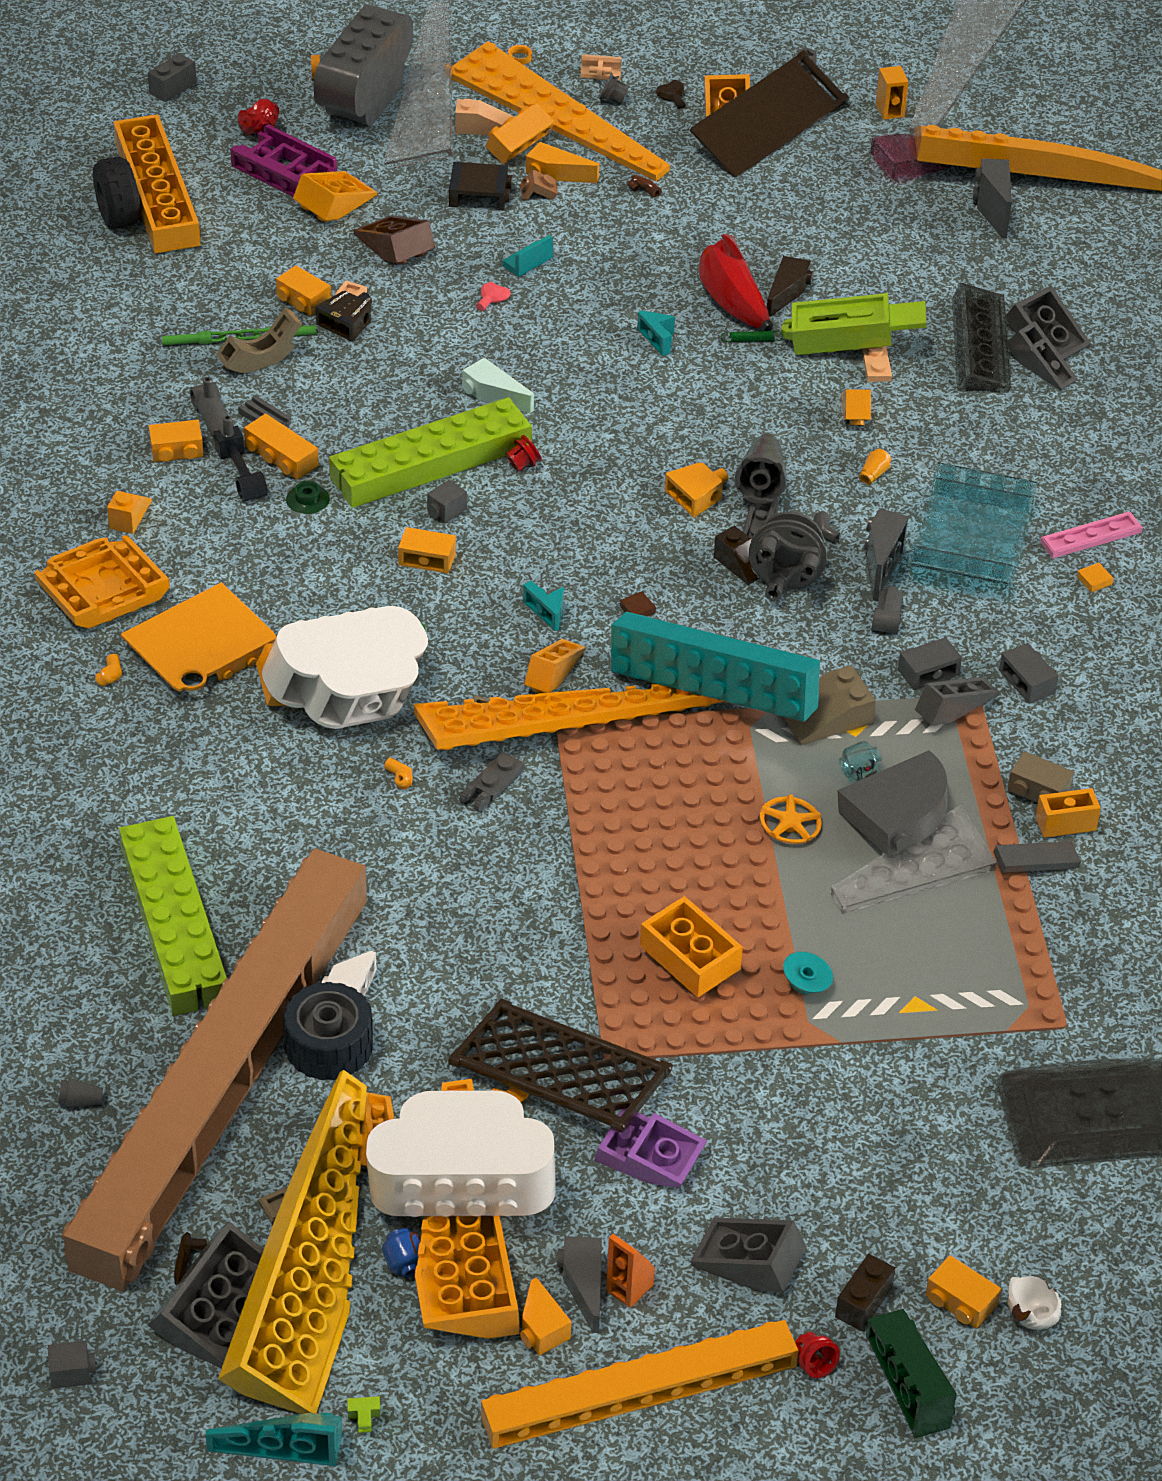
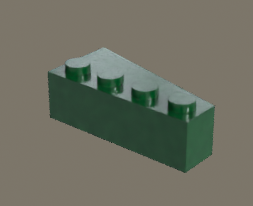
M904 1309L868 1318L866 1337L914 1438L950 1429L952 1417L955 1415L957 1393L918 1333L914 1321L908 1317Z

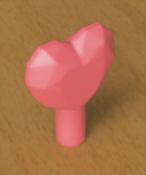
M493 282L485 283L481 288V296L483 298L476 304L478 310L484 311L490 303H499L507 300L511 292L508 288L498 286Z

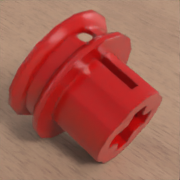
M521 435L520 440H515V447L505 453L510 464L517 471L522 470L529 464L534 467L536 462L542 461L539 451L525 435Z
M807 1332L798 1337L795 1343L799 1350L798 1362L800 1368L810 1377L817 1379L831 1373L840 1359L839 1347L827 1336H817L813 1332Z

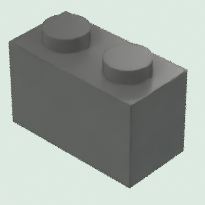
M180 53L148 72L149 94L164 102L197 83L195 61Z
M947 637L900 652L898 671L914 691L925 687L926 683L940 682L960 675L962 657Z
M1029 643L1001 654L999 671L1028 704L1055 694L1058 682L1057 672L1043 660L1041 654L1035 651Z

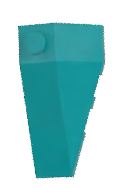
M305 1413L207 1429L205 1434L207 1452L336 1467L342 1437V1417L334 1416L330 1413Z

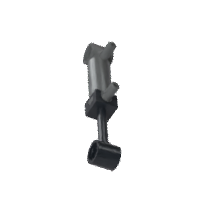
M205 377L202 385L190 387L191 402L195 410L200 412L215 442V449L220 459L232 458L240 474L239 477H236L235 482L241 501L244 502L267 496L268 489L263 473L261 471L250 473L241 454H245L244 436L238 425L234 426L232 417L227 413L221 401L217 384L212 381V378Z

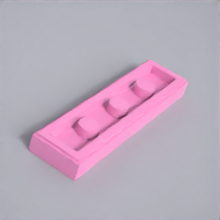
M1129 511L1043 536L1040 543L1053 559L1142 533L1143 527Z

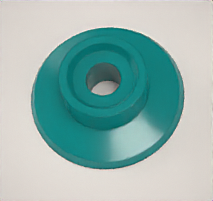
M795 952L787 956L783 963V970L791 987L799 993L811 994L822 992L832 984L833 973L830 966L815 954Z

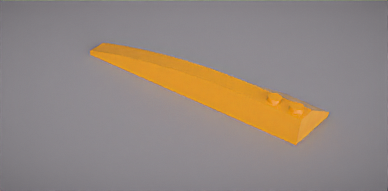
M472 1079L444 1082L442 1083L441 1091H474ZM424 1216L421 1228V1241L418 1249V1262L415 1270V1281L423 1327L487 1339L520 1334L518 1305L500 1216Z

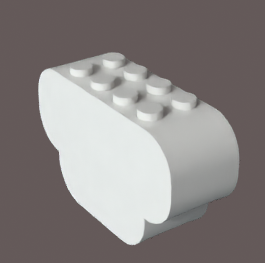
M397 606L368 608L363 611L345 612L341 615L330 617L322 616L313 620H299L284 626L278 632L263 666L262 677L270 694L277 701L289 707H304L306 713L313 721L327 728L338 729L389 719L401 710L417 678L418 662L427 647L428 638L418 618L410 611Z
M425 1091L410 1097L403 1104L400 1111V1119H391L380 1123L370 1132L367 1139L366 1156L370 1198L378 1210L388 1215L412 1217L524 1216L543 1211L552 1203L555 1197L556 1180L553 1133L544 1123L536 1119L524 1118V1110L520 1101L513 1095L503 1091Z

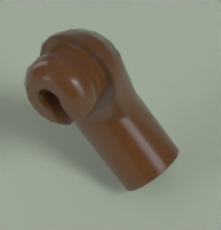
M639 175L631 176L632 179L627 182V185L633 191H637L639 187H642L652 197L659 196L662 192L661 188L653 181Z

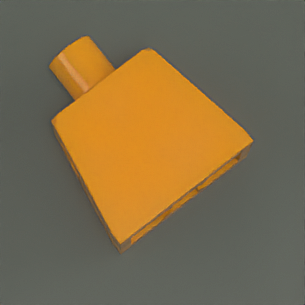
M695 463L667 472L665 475V492L694 518L722 499L723 484L728 482V474L723 468L713 472L704 463Z

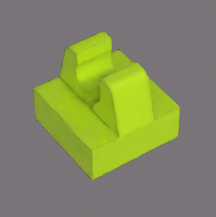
M380 1396L347 1398L348 1419L358 1418V1433L371 1432V1417H380Z

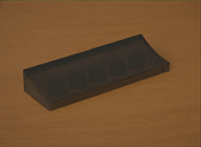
M960 282L952 297L957 391L1008 393L1011 389L1009 352L1006 346L1008 339L1004 295Z

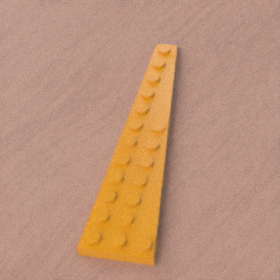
M651 684V689L641 690L636 689V686H625V691L610 692V688L517 695L512 701L501 697H490V701L487 703L474 702V699L463 700V705L448 706L447 701L413 704L414 715L437 750H451L457 746H475L481 742L504 741L506 738L517 736L529 737L535 733H553L559 729L582 728L584 725L606 724L613 720H631L637 716H655L661 712L684 711L686 708L708 707L715 703L730 702L660 684Z

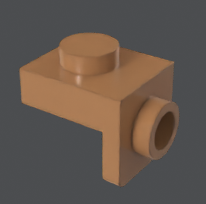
M532 169L529 175L525 176L521 181L520 189L522 199L528 200L533 192L549 199H555L558 195L556 180L550 175H544Z

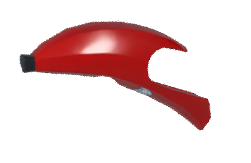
M722 234V239L715 245H709L700 256L698 270L702 283L714 300L737 320L748 326L759 328L762 331H770L773 328V323L770 321L764 300L735 241V237L729 234Z

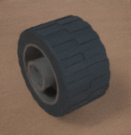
M325 982L304 987L290 998L283 1014L284 1047L288 1061L298 1072L318 1080H336L342 1070L352 1075V1073L358 1072L368 1062L373 1051V1020L370 1003L367 1002L366 997L362 993L343 983Z

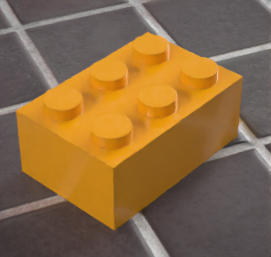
M685 896L641 923L640 947L697 998L741 970L743 947Z

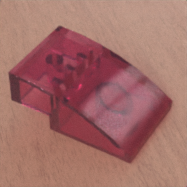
M891 134L874 137L871 140L870 153L892 178L908 174L912 179L951 168V165L917 161L915 135Z

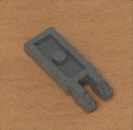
M502 751L466 786L460 795V802L466 805L476 794H479V797L474 801L473 809L480 812L490 801L493 802L525 770V763Z

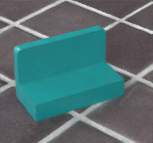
M548 235L539 241L531 243L503 259L502 266L517 277H520L553 258V237Z

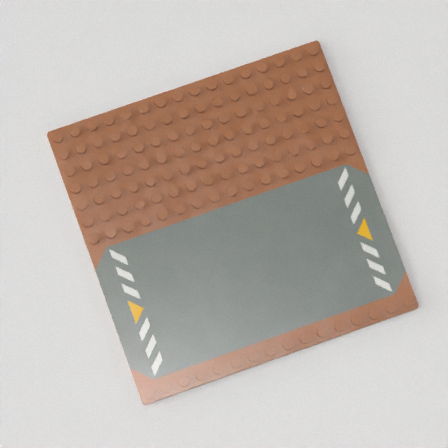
M920 698L877 700L872 724L803 745L799 744L782 716L753 708L667 713L655 716L643 715L631 720L619 719L606 724L595 723L584 725L582 728H565L556 731L600 1039L650 1058L1064 1029L1067 1021L1027 871L1002 873L993 853L996 845L1019 844L983 705L951 723L930 725L915 711ZM929 750L942 763L947 775L948 807L945 818L930 836L907 849L888 856L839 813L837 790L860 781L856 780L858 776L855 773L859 767H861L862 778L864 779L872 771L878 773ZM868 759L875 760L873 770L871 768L870 771L866 772L863 764L868 762L871 765ZM793 794L794 797L810 803L821 813V830L814 839L806 843L789 844L778 841L771 837L761 825L760 812L762 806L771 799ZM786 802L777 803L770 808L785 811ZM795 804L797 813H811L805 807ZM765 814V823L773 831L779 824V819ZM816 820L802 822L809 835L813 834L816 829ZM784 831L779 835L786 839H803L797 831ZM683 896L688 898L743 947L741 970L698 998L640 947L641 923ZM795 952H809L819 956L832 970V984L826 990L818 993L802 994L791 987L784 974L783 963L786 957ZM602 1052L604 1060L610 1059L609 1054Z

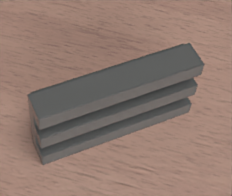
M256 395L252 397V402L248 400L245 402V406L240 405L238 407V413L252 422L262 415L268 414L286 427L291 424L290 416Z

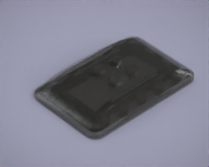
M1122 1058L1056 1063L1006 1071L997 1078V1089L1014 1154L1022 1166L1041 1168L1162 1157V1060Z

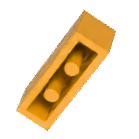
M537 102L530 107L525 106L516 117L510 116L503 123V126L500 128L496 126L489 132V139L485 147L501 163L505 164L547 135L555 121Z
M268 414L262 415L244 427V443L247 449L251 452L255 451L267 463H272L280 468L285 475H290L298 480L319 466L318 448Z

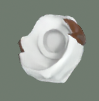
M1012 1277L1010 1279L1008 1308L1015 1321L1020 1322L1029 1329H1048L1055 1325L1061 1316V1299L1056 1292L1057 1289H1050L1047 1282L1038 1277Z

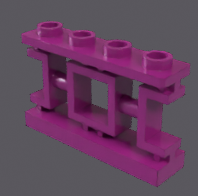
M269 124L263 127L264 133L261 131L258 133V144L253 148L242 144L241 146L235 145L230 149L232 167L292 197L295 194L301 174L337 172L336 157ZM286 158L292 162L286 166L279 161Z

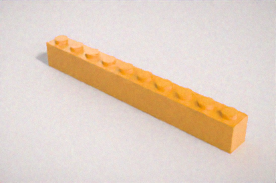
M785 1320L766 1322L756 1328L736 1330L729 1335L718 1338H706L699 1343L688 1346H676L662 1353L646 1354L639 1359L628 1362H616L609 1367L598 1370H586L579 1375L567 1378H555L549 1383L534 1387L525 1386L518 1391L504 1395H492L488 1399L481 1400V1418L492 1449L795 1368L797 1367L799 1350Z

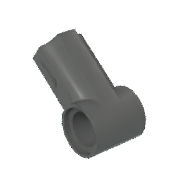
M888 586L886 589L881 590L878 608L875 607L872 631L898 635L901 619L900 610L903 602V593L898 590V587Z

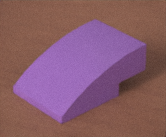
M627 1108L622 1109L618 1116L621 1117ZM638 1112L623 1133L610 1128L598 1147L594 1161L641 1181L680 1188L705 1147L707 1140L656 1113H653L651 1118H648Z

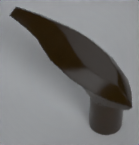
M188 1232L182 1236L174 1270L176 1286L184 1276L191 1251H202L207 1245V1239L191 1238V1234Z

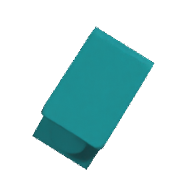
M639 311L637 330L661 356L670 354L671 335L674 334L675 317L655 312Z
M532 580L523 584V603L554 631L558 630L564 606V587L547 595L546 591L538 587Z

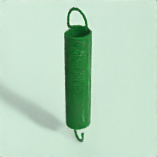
M734 331L730 332L729 338H731V341L723 339L722 341H774V332Z

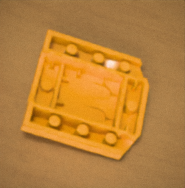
M128 535L122 536V541L109 542L108 538H98L51 557L46 561L47 567L41 572L38 569L34 572L36 582L73 623L89 629L159 601L170 588L169 578Z

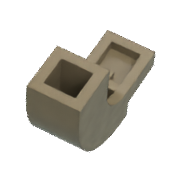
M284 308L265 334L253 340H241L229 335L216 355L227 369L240 373H251L277 364L294 349L295 345L291 339L297 333L302 323L291 310Z

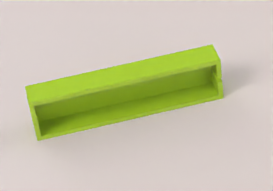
M507 397L329 456L330 479L337 489L342 491V495L350 507L354 508L505 457V453L515 447L514 441L520 440L521 435L527 436L532 442V425L513 401Z
M170 816L119 827L122 855L172 1016L198 1011L196 988H201L203 1007L207 1009L210 1002L218 996L222 984L227 977L175 818Z

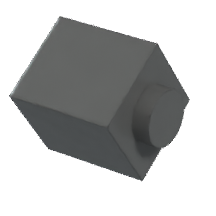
M450 479L427 493L428 513L433 518H438L444 523L467 509V491Z
M87 1341L48 1345L49 1375L52 1389L90 1384V1373L96 1372L95 1354L88 1353Z

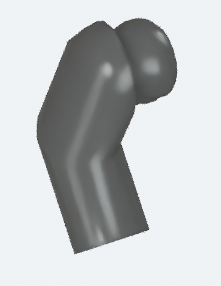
M819 511L815 514L813 520L820 527L824 539L834 544L839 540L841 534L830 527V515L827 512Z

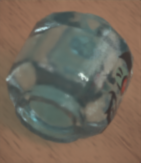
M861 741L845 748L842 752V757L839 758L844 775L847 778L851 777L855 781H860L876 774L879 771V762L882 761L879 749L876 746L872 747L866 741Z

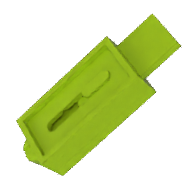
M888 293L792 303V318L782 323L781 331L785 339L793 340L795 355L892 346L891 331L927 328L926 302L889 304Z

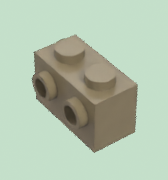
M1024 751L1010 772L1007 790L1038 803L1039 795L1071 791L1074 771Z

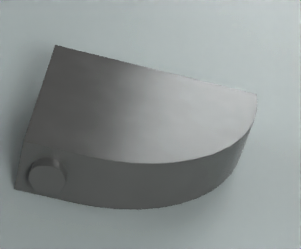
M929 750L837 790L839 813L888 856L907 849L930 836L944 820L948 807L946 771L939 759Z

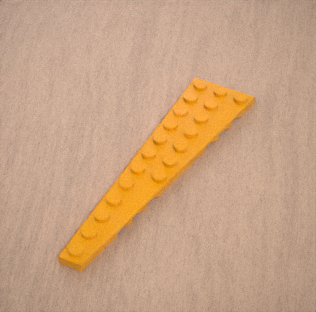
M487 41L446 70V77L518 113L525 106L530 107L537 102L555 121L551 128L552 130L654 181L659 180L670 171V164L587 109L584 104L578 103L503 52L494 43Z

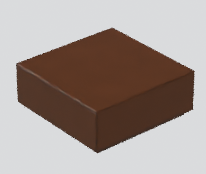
M643 591L620 600V607L624 612L627 611L643 616H650L656 613V606Z

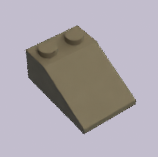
M850 665L827 672L819 677L818 708L805 722L784 716L782 718L799 744L803 745L872 724L876 700L854 667Z

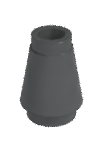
M69 1078V1081L61 1080L58 1104L66 1105L65 1108L101 1105L103 1087H97Z

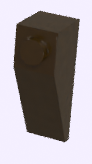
M783 256L767 298L769 317L803 294L806 286L812 284L814 271H810L811 261Z

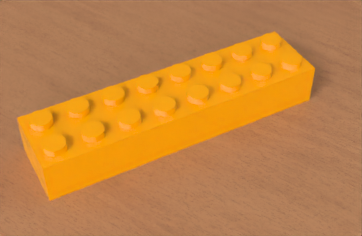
M159 115L113 121L115 144L120 157L127 159L133 170L139 193L141 217L154 254L201 246L199 222Z

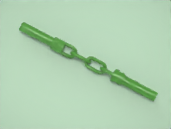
M316 325L301 326L294 336L316 335ZM271 326L264 329L224 332L198 331L196 334L162 336V345L212 344L225 341L227 339L226 335L236 334V338L241 340H253L262 336L259 332H267ZM242 333H253V336L243 337ZM212 335H219V339H212Z

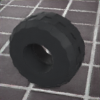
M120 156L99 160L93 166L92 175L96 200L105 225L113 229L135 225L140 219L141 206L136 180L130 163L127 159Z

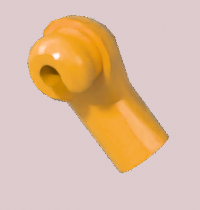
M392 757L388 758L384 769L395 774L394 782L399 789L409 788L413 783L412 769Z

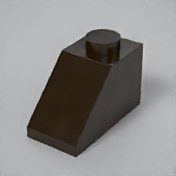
M734 525L715 536L714 558L749 585L760 579L752 568L749 559V547L752 539Z

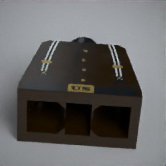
M341 291L316 306V325L351 342L355 341L371 321V296L365 292L356 296L350 292Z

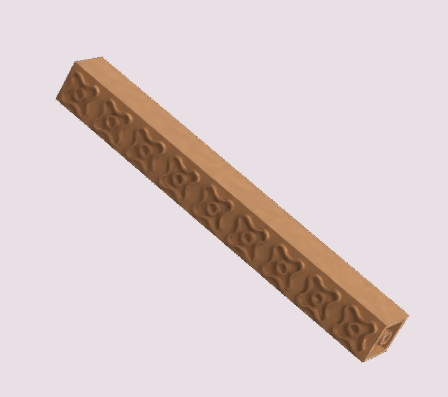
M315 848L308 858L305 857L302 860L297 874L289 880L283 897H279L276 900L271 914L263 920L261 931L257 937H253L250 940L245 954L237 960L233 974L230 978L224 980L218 996L210 1002L204 1019L197 1022L190 1039L182 1045L178 1059L174 1064L171 1063L164 1079L154 1088L149 1104L146 1108L143 1107L140 1110L135 1124L125 1133L121 1147L117 1153H112L105 1170L95 1179L92 1192L87 1199L84 1198L80 1202L74 1218L64 1227L62 1239L65 1245L68 1271L123 1292L130 1282L134 1283L137 1280L143 1264L153 1254L156 1239L284 1036L283 1014L285 1013L284 1008L299 990L317 983L367 903L366 865Z

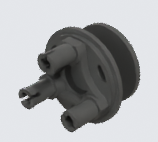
M782 512L770 517L754 534L749 547V559L756 574L767 583L766 598L770 600V597L773 596L772 601H778L782 596V590L785 588L799 589L815 582L825 568L827 552L822 531L814 520L801 513Z

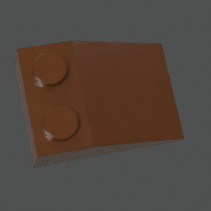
M390 215L353 230L354 235L384 261L394 262L395 265L407 263L408 258L413 256H425L428 250L435 248L430 223L427 220Z

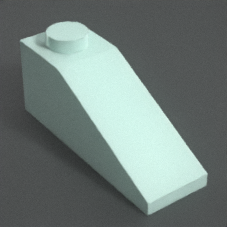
M486 358L462 370V388L467 394H472L477 399L489 403L509 397L520 411L527 413L534 411V393Z

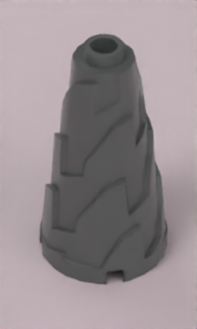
M769 433L762 434L751 445L735 473L737 490L741 491L743 498L757 504L773 502L775 497L782 494L786 484V467L783 462L782 448L779 440Z

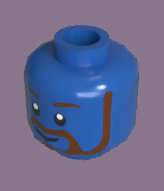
M407 1228L395 1230L387 1235V1240L382 1246V1252L388 1269L393 1274H402L404 1278L415 1276L421 1237L418 1233L412 1232Z

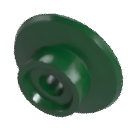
M313 481L298 483L286 496V503L289 508L302 514L320 512L327 507L330 501L328 492Z

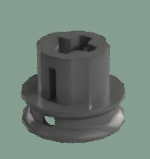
M611 72L599 99L603 98L606 102L611 99L622 104L629 85L618 81L619 76L615 77Z

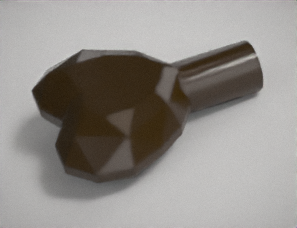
M674 79L668 84L657 87L656 94L660 98L673 101L678 109L684 108L686 105L681 98L684 84L680 80Z

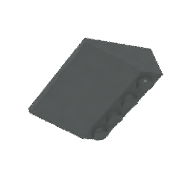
M228 1221L213 1235L151 1319L148 1326L171 1345L222 1369L264 1249Z

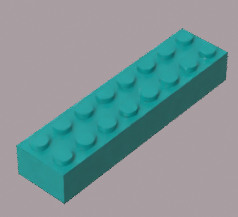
M627 611L611 624V672L803 722L818 708L820 660Z

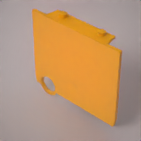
M222 582L121 633V637L178 692L201 689L207 683V677L215 673L218 681L228 680L234 673L248 666L256 665L260 656V650L264 648L266 643H274L277 637ZM197 673L203 677V681L198 685L188 686L182 682V678L186 674Z

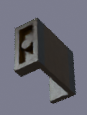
M453 162L449 185V207L458 208L460 194L499 197V210L504 211L505 203H510V189H512V175H508V165Z

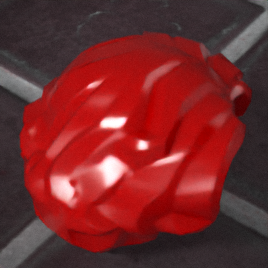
M269 99L258 100L251 108L241 110L238 113L237 121L240 129L246 135H258L260 131L264 133L263 127L266 124L275 127L278 120L279 107Z

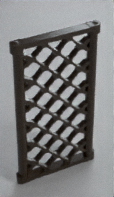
M502 998L448 1059V1064L451 1066L465 1068L611 1126V1129L620 1133L624 1132L628 1124L655 1090L668 1077L673 1067V1064L669 1062L657 1061L512 1005V1002ZM502 1013L508 1015L507 1019L496 1021ZM524 1021L533 1025V1029L518 1031L515 1025ZM506 1026L512 1030V1033L501 1035L495 1032V1028ZM488 1030L491 1031L492 1036L482 1038ZM549 1031L559 1035V1038L543 1041L540 1035L546 1034ZM534 1036L538 1041L537 1043L524 1045L520 1039ZM515 1040L518 1046L503 1048L500 1042ZM575 1041L585 1046L581 1050L569 1051L566 1045ZM493 1043L497 1046V1050L483 1052L480 1049V1045ZM559 1046L564 1051L563 1053L550 1055L547 1053L546 1048ZM473 1047L476 1048V1054H472L469 1057L466 1056ZM540 1050L543 1056L528 1058L525 1052ZM601 1051L609 1054L610 1059L595 1061L592 1055ZM518 1053L523 1057V1060L509 1062L505 1056ZM585 1056L590 1062L575 1065L572 1058ZM500 1057L503 1062L492 1067L485 1064L484 1060ZM566 1060L569 1066L554 1068L551 1062ZM627 1061L637 1065V1068L635 1070L621 1071L618 1065ZM547 1064L549 1070L534 1072L531 1066ZM610 1066L613 1067L616 1072L613 1074L601 1075L598 1071V1068ZM521 1067L527 1068L529 1072L521 1077L510 1074L511 1069ZM592 1070L595 1074V1077L582 1079L578 1076L577 1072ZM652 1071L655 1072L650 1081L645 1079L644 1075L650 1074ZM572 1074L575 1080L560 1082L557 1076ZM548 1077L552 1078L555 1084L547 1087L536 1084L537 1079ZM639 1077L642 1083L627 1085L624 1079ZM617 1080L622 1086L607 1089L604 1082ZM598 1084L601 1091L588 1093L584 1090L583 1086ZM578 1088L581 1094L571 1098L563 1095L562 1090ZM641 1091L635 1099L630 1095L631 1092ZM624 1094L628 1100L613 1103L610 1096ZM604 1098L607 1102V1105H603L600 1108L588 1104L589 1100ZM627 1108L621 1117L615 1115L616 1110Z

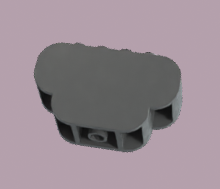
M369 4L364 5L321 58L314 76L315 103L325 107L328 115L372 126L400 90L404 75V63L410 53L413 40L411 16Z

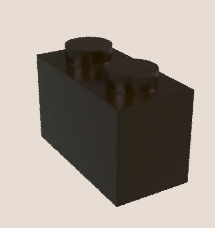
M868 1253L839 1294L835 1318L863 1332L868 1324V1318L874 1316L891 1291L896 1267Z

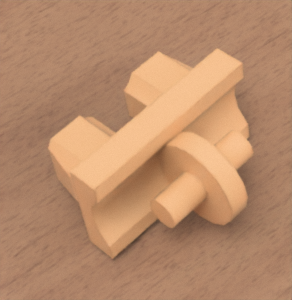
M582 54L580 78L608 80L612 72L613 76H619L618 80L620 81L622 57Z

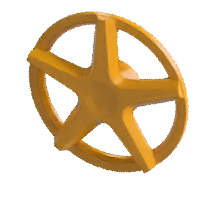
M793 794L771 799L761 808L760 822L762 827L771 837L778 841L789 844L806 843L814 839L821 830V813L810 803L794 797ZM786 802L785 811L770 808L777 803ZM795 804L805 807L811 813H797ZM765 814L779 819V824L773 831L765 823ZM816 820V829L813 834L809 835L802 822ZM784 831H797L803 839H786L779 835Z

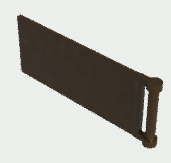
M805 49L780 68L690 128V132L731 176L738 177L850 99L808 57L809 53ZM801 63L804 64V66L821 82V84L836 98V100H833L829 96V94L800 65Z

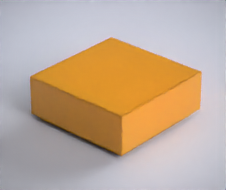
M1100 563L1077 571V578L1090 592L1113 584L1114 578Z

